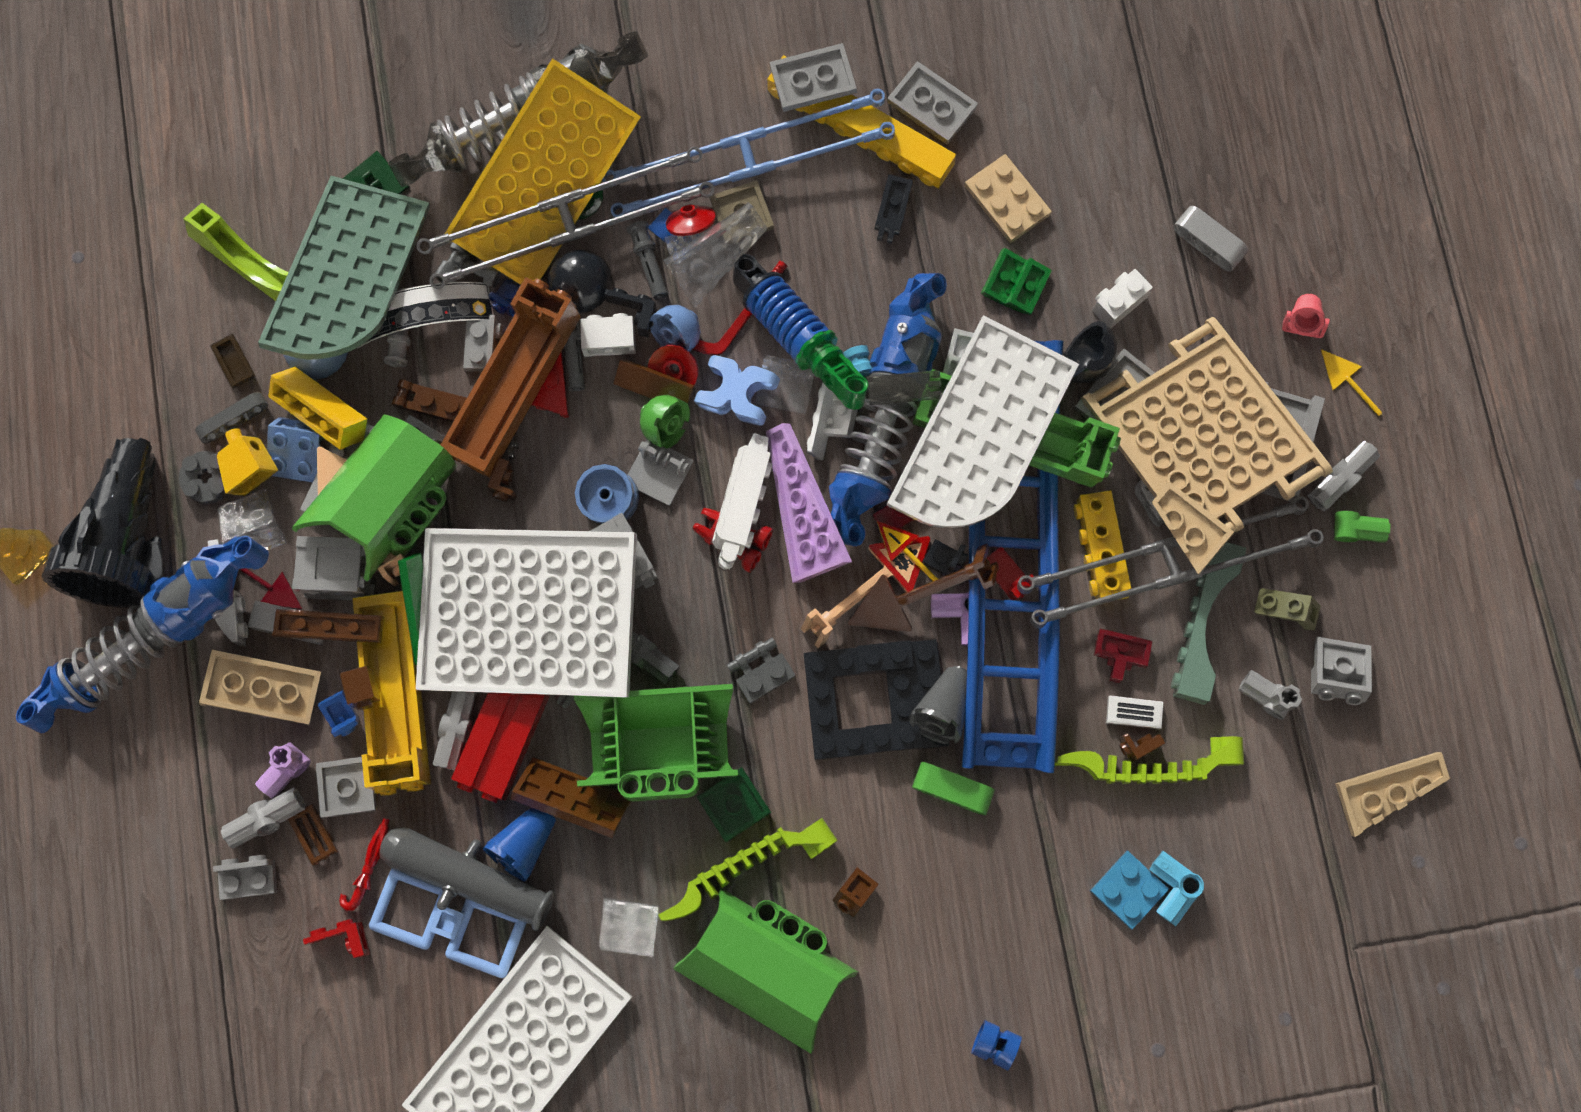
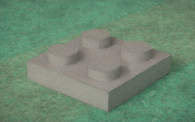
M362 757L316 763L321 818L377 811L376 794H374L373 790L367 789L364 786Z

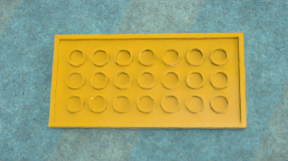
M552 58L445 234L448 233L449 235L535 206L538 202L579 188L582 190L600 184L641 116ZM594 193L585 195L584 198L567 204L574 224ZM558 207L541 213L538 211L452 240V242L485 262L550 240V237L562 234L566 230ZM562 245L550 246L492 267L520 285L525 277L533 281L535 278L541 280Z

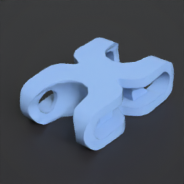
M716 355L711 356L708 366L714 374L723 377V383L719 389L713 392L698 391L694 402L700 408L719 415L727 414L732 409L740 421L762 426L765 423L766 415L760 407L751 404V398L755 392L761 389L775 390L779 385L780 378L775 373L757 366H749L742 372L734 360Z

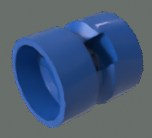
M984 1020L974 1041L971 1054L984 1060L992 1058L994 1065L1008 1071L1017 1055L1022 1037L1008 1030L1002 1033L999 1026ZM998 1042L1002 1044L1000 1050L995 1049Z

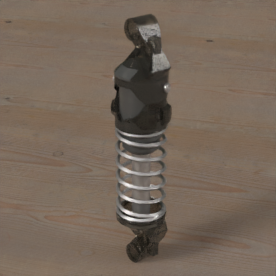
M633 31L617 40L618 45L613 51H598L584 44H579L571 48L572 50L558 62L608 94L609 84L615 80L622 68L643 61L648 57V53L638 32ZM541 64L530 70L529 73H526V79L520 76V85L513 89L508 84H505L504 89L509 99V103L505 105L501 103L494 92H490L489 97L494 107V111L488 113L479 100H475L474 105L479 115V119L475 121L466 109L461 107L459 112L464 127L460 129L448 115L445 116L444 120L449 133L441 120L430 123L426 144L418 155L403 153L388 162L400 186L405 187L413 184L426 172L449 170L459 174L463 169H467L463 150L468 149L477 161H482V154L478 146L480 141L484 143L491 153H494L497 147L492 135L497 133L501 140L504 138L501 130L503 129L506 135L507 127L512 125L549 64Z

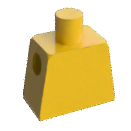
M237 428L225 433L229 445L217 454L224 491L226 494L245 496L275 474L278 468L259 438L243 436L241 430Z

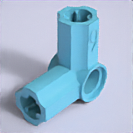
M1162 851L1149 870L1170 885L1172 890L1156 912L1176 927L1196 898L1202 894L1204 882L1199 875L1191 872L1166 852ZM1186 878H1192L1197 883V889L1192 894L1187 893L1183 888V882Z

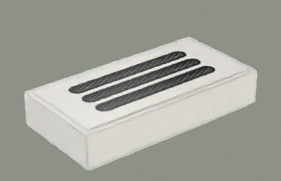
M1108 696L1106 723L1160 730L1162 726L1163 702Z

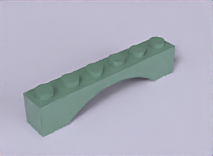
M1226 543L1207 566L1245 556L1246 547ZM1243 563L1204 574L1196 579V586L1199 587L1197 596H1193L1189 611L1193 612L1191 622L1187 621L1183 637H1187L1185 648L1181 647L1179 650L1177 662L1181 664L1179 672L1174 673L1171 682V688L1174 689V697L1203 705L1210 702L1216 674L1210 664L1206 649L1205 631L1207 618L1219 592L1227 583L1241 573Z

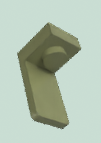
M1261 588L1254 612L1257 615L1297 621L1304 629L1315 631L1321 605L1309 595Z

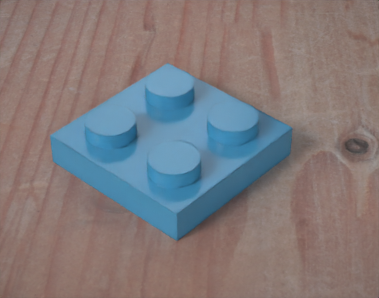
M1125 851L1094 885L1090 892L1132 930L1169 888L1129 851Z

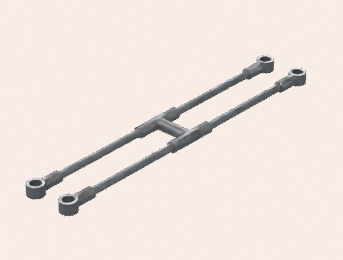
M692 147L686 153L671 157L668 161L582 190L579 188L538 202L535 206L449 235L446 233L436 238H422L417 242V249L422 254H429L432 249L449 244L452 240L538 211L541 213L558 207L566 230L562 234L550 237V240L462 270L459 268L444 274H433L429 280L430 285L435 289H441L445 284L464 278L465 275L550 246L556 247L594 234L597 230L682 201L685 203L700 197L708 198L714 193V186L710 182H703L699 187L682 192L679 196L597 224L591 223L579 228L575 227L567 205L584 198L585 195L668 167L674 168L689 162L697 163L702 159V151L698 147ZM692 150H695L699 153V158L697 160H693L690 157V152ZM704 185H708L711 188L710 194L706 195L702 192ZM423 241L428 242L430 245L429 250L422 251L420 244ZM440 276L443 282L440 286L433 284L434 277Z
M1299 496L1291 503L1274 507L1271 511L1243 518L1241 521L1243 525L1274 516L1278 518L1292 513L1302 515L1309 507V502L1306 498ZM1296 503H1300L1303 508H1298ZM1313 529L1306 536L1289 540L1286 544L1207 566L1200 575H1198L1195 568L1181 572L1172 548L1180 545L1175 537H1170L1140 546L1139 549L1053 574L1046 573L1035 577L1022 576L1018 581L1017 589L1022 594H1029L1033 588L1050 584L1053 580L1139 555L1147 556L1161 551L1171 575L1155 579L1154 582L1067 608L1059 607L1046 612L1036 610L1031 616L1030 623L1034 628L1039 629L1043 628L1047 622L1066 617L1070 613L1152 589L1159 590L1200 578L1204 574L1289 549L1293 551L1306 546L1316 548L1322 543L1324 536L1321 531ZM1311 536H1315L1318 541H1313ZM1028 582L1030 587L1025 588L1021 583ZM1035 616H1041L1044 621L1037 622Z

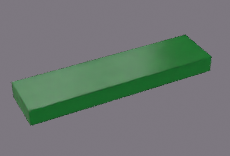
M412 554L399 560L398 566L415 665H417L423 562L421 554Z

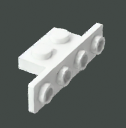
M822 383V387L818 392L819 400L816 412L813 415L811 436L807 440V453L817 460H823L828 436L851 438L850 433L853 432L858 410L846 408L824 383Z

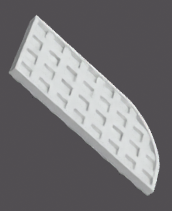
M983 315L886 505L923 524L939 528L965 527L981 522L995 514L1016 492L1079 364Z

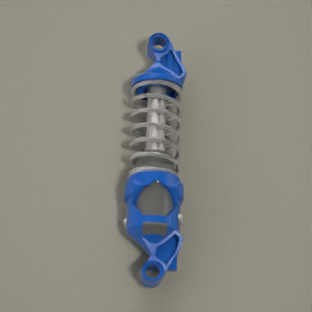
M920 273L913 278H909L904 292L898 295L889 305V318L882 335V342L880 347L874 349L870 359V366L872 367L869 375L872 383L868 384V390L871 392L870 400L865 399V404L863 405L866 409L876 412L875 418L862 415L855 418L859 424L871 428L869 435L861 432L850 433L854 440L866 444L864 451L855 448L845 449L847 455L860 460L859 466L840 465L841 470L837 472L838 474H836L834 482L829 486L833 505L831 516L844 545L857 547L863 543L865 528L861 524L860 515L876 504L887 501L891 496L892 488L886 481L897 477V473L891 465L902 461V456L897 449L908 444L906 437L902 433L908 432L913 428L912 422L908 417L916 414L917 406L914 402L922 397L928 376L933 369L932 362L937 355L943 337L929 305L930 302L942 296L946 291L947 282L943 274ZM896 418H902L908 426L906 428H894ZM891 434H896L903 442L901 444H889ZM886 449L893 452L897 459L883 460ZM881 465L889 469L892 475L878 476Z
M235 536L223 545L203 547L196 558L184 562L175 575L170 578L162 577L154 582L150 587L151 591L142 597L141 605L130 606L128 616H117L114 620V627H103L100 631V638H89L86 642V648L74 649L72 658L61 659L53 666L47 667L41 684L22 702L17 710V722L38 733H45L54 723L56 709H72L83 713L94 711L99 707L101 700H108L109 692L107 686L116 690L122 689L123 682L119 673L127 679H135L136 669L133 663L141 668H149L150 660L145 650L154 657L163 658V647L165 645L177 647V644L185 640H192L204 631V625L207 621L221 617L223 611L234 602V585L239 569L251 568L255 570L263 567L269 557L268 550L249 536ZM120 621H128V633L118 628ZM106 631H114L117 640L115 643L104 639ZM92 642H100L103 652L99 654L91 650L90 645ZM86 652L89 663L84 664L76 660L78 653ZM140 652L145 664L140 662L134 655ZM126 662L132 675L125 672L120 666ZM113 673L118 685L113 684L106 677ZM97 683L101 686L104 696L100 694Z

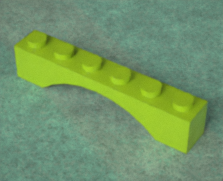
M201 203L183 218L187 235L270 298L275 301L277 300L288 275L287 271L273 265L255 252L229 227L220 215L205 204Z

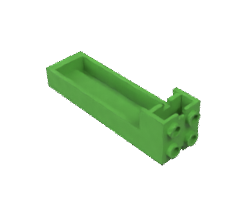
M932 369L912 424L926 428L952 377L951 375ZM1054 413L1029 466L1092 488L1098 482H1102L1104 477L1107 478L1111 472L1113 463L1109 461V457L1112 452L1116 453L1119 447L1121 437H1118L1120 428L1090 417L1083 423Z

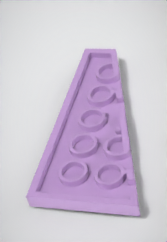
M782 423L766 431V435L769 438L768 446L792 582L801 583L851 563L852 560L791 425Z

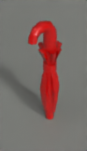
M383 818L382 823L368 845L362 873L352 884L356 887L351 900L347 902V895L340 893V907L345 911H354L361 904L366 889L371 891L370 875H372L373 867L380 859V845L388 833L389 819Z

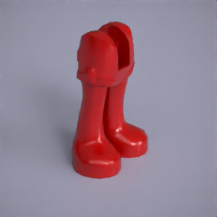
M703 508L701 515L714 522V524L709 529L706 526L695 523L692 530L702 537L705 543L712 545L720 511ZM762 526L758 530L750 529V532L754 533L751 545L764 552L771 540L773 529L768 526ZM745 547L742 555H737V558L741 560L742 568L751 573L759 563L762 554L756 549Z

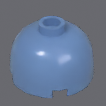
M669 305L661 308L651 316L650 321H653L654 325L650 329L661 347L677 345L690 352L698 344L701 330L698 317L693 311L680 305Z

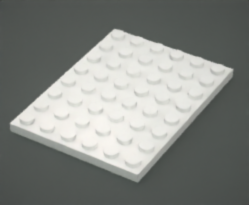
M425 528L416 690L629 698L637 533Z

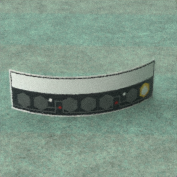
M450 282L441 289H435L431 285H424L396 291L381 328L361 346L380 337L418 326L452 321L489 319L490 315H494L489 287L481 282Z

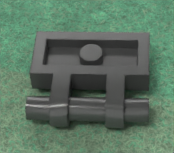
M773 637L765 642L761 640L755 644V648L743 655L742 653L734 657L735 660L727 664L731 673L740 668L743 671L744 676L737 679L736 682L749 704L796 677L782 653L774 658L770 655L769 651L777 647ZM762 656L765 663L751 670L748 664Z

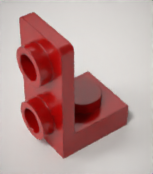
M1000 547L987 557L990 564L997 562L999 565L995 582L1010 600L1019 601L1026 594L1018 591L1017 584L1019 579L1025 576V574L1008 553ZM1028 582L1021 583L1025 588L1030 587Z
M353 919L336 923L337 928L327 931L326 927L310 931V937L303 939L304 945H311L347 933L348 938H345V945L348 953L352 954L353 958L370 955L362 922L353 923Z

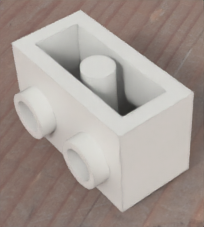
M1136 269L1129 274L1126 272L1121 274L1114 283L1116 285L1110 290L1105 288L1095 298L1097 302L1092 312L1102 322L1106 323L1110 329L1147 299L1153 288Z
M618 313L614 314L613 317L602 318L600 315H590L586 319H580L581 349L584 357L636 354L633 316Z

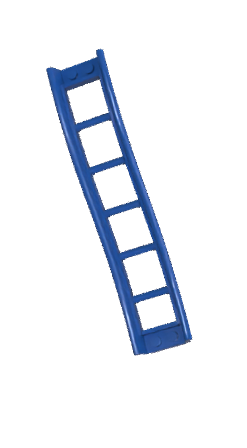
M1035 341L1063 356L1064 341ZM1060 403L1055 411L1057 414H1060ZM1038 469V477L1023 476L1019 483V486L1038 487V539L985 536V520L969 525V564L974 561L977 547L988 543L989 547L1038 550V576L1059 572L1058 476ZM979 578L972 581L969 579L968 658L963 768H973L975 765L1034 768L1046 773H1054L1058 714L1060 619L1047 622L1043 628H1039L1038 668L984 665L985 610L1017 612L1043 610L1046 612L1059 608V579L1053 580L1050 584L1039 586V602L986 599L985 589ZM1039 616V622H1043V618ZM983 676L1038 679L1035 735L981 732Z

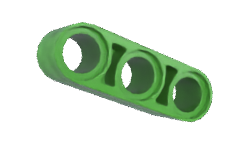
M921 762L912 788L984 816L987 815L995 789L926 762Z

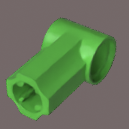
M1338 511L1335 513L1334 540L1340 542L1364 540L1383 543L1388 541L1390 534L1389 519L1360 516L1358 512Z

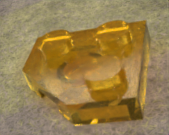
M1 528L0 569L13 584L19 585L46 562L50 548L55 545L41 530Z

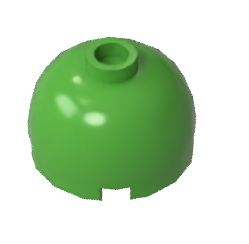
M670 395L656 396L643 406L640 412V429L644 437L661 448L665 447L668 449L674 446L685 432L684 429H681L684 421L689 422V406L686 402Z

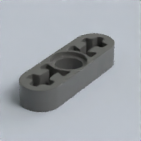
M261 392L250 394L198 425L195 432L202 443H210L225 435L227 431L235 429L268 408V403Z

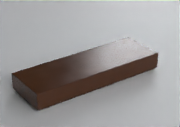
M623 358L619 362L613 383L651 399L661 395L674 396L688 405L694 389L692 384Z

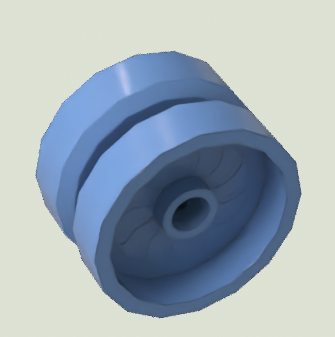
M603 464L593 466L582 474L577 481L575 498L582 514L598 524H603L620 513H623L626 520L630 519L637 509L639 493L637 485L629 475L615 466ZM610 492V496L604 499V495H608Z

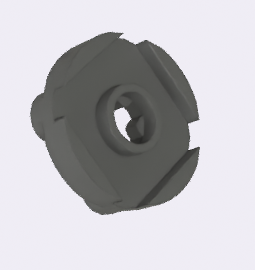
M201 451L192 456H187L182 461V467L179 472V484L184 494L198 503H215L224 498L222 496L226 494L218 465L217 453L212 451ZM208 471L213 476L208 479V483L204 484V481L200 478L204 472Z

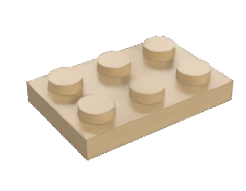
M1006 154L968 179L964 184L965 188L1009 243L1018 239L1052 213Z

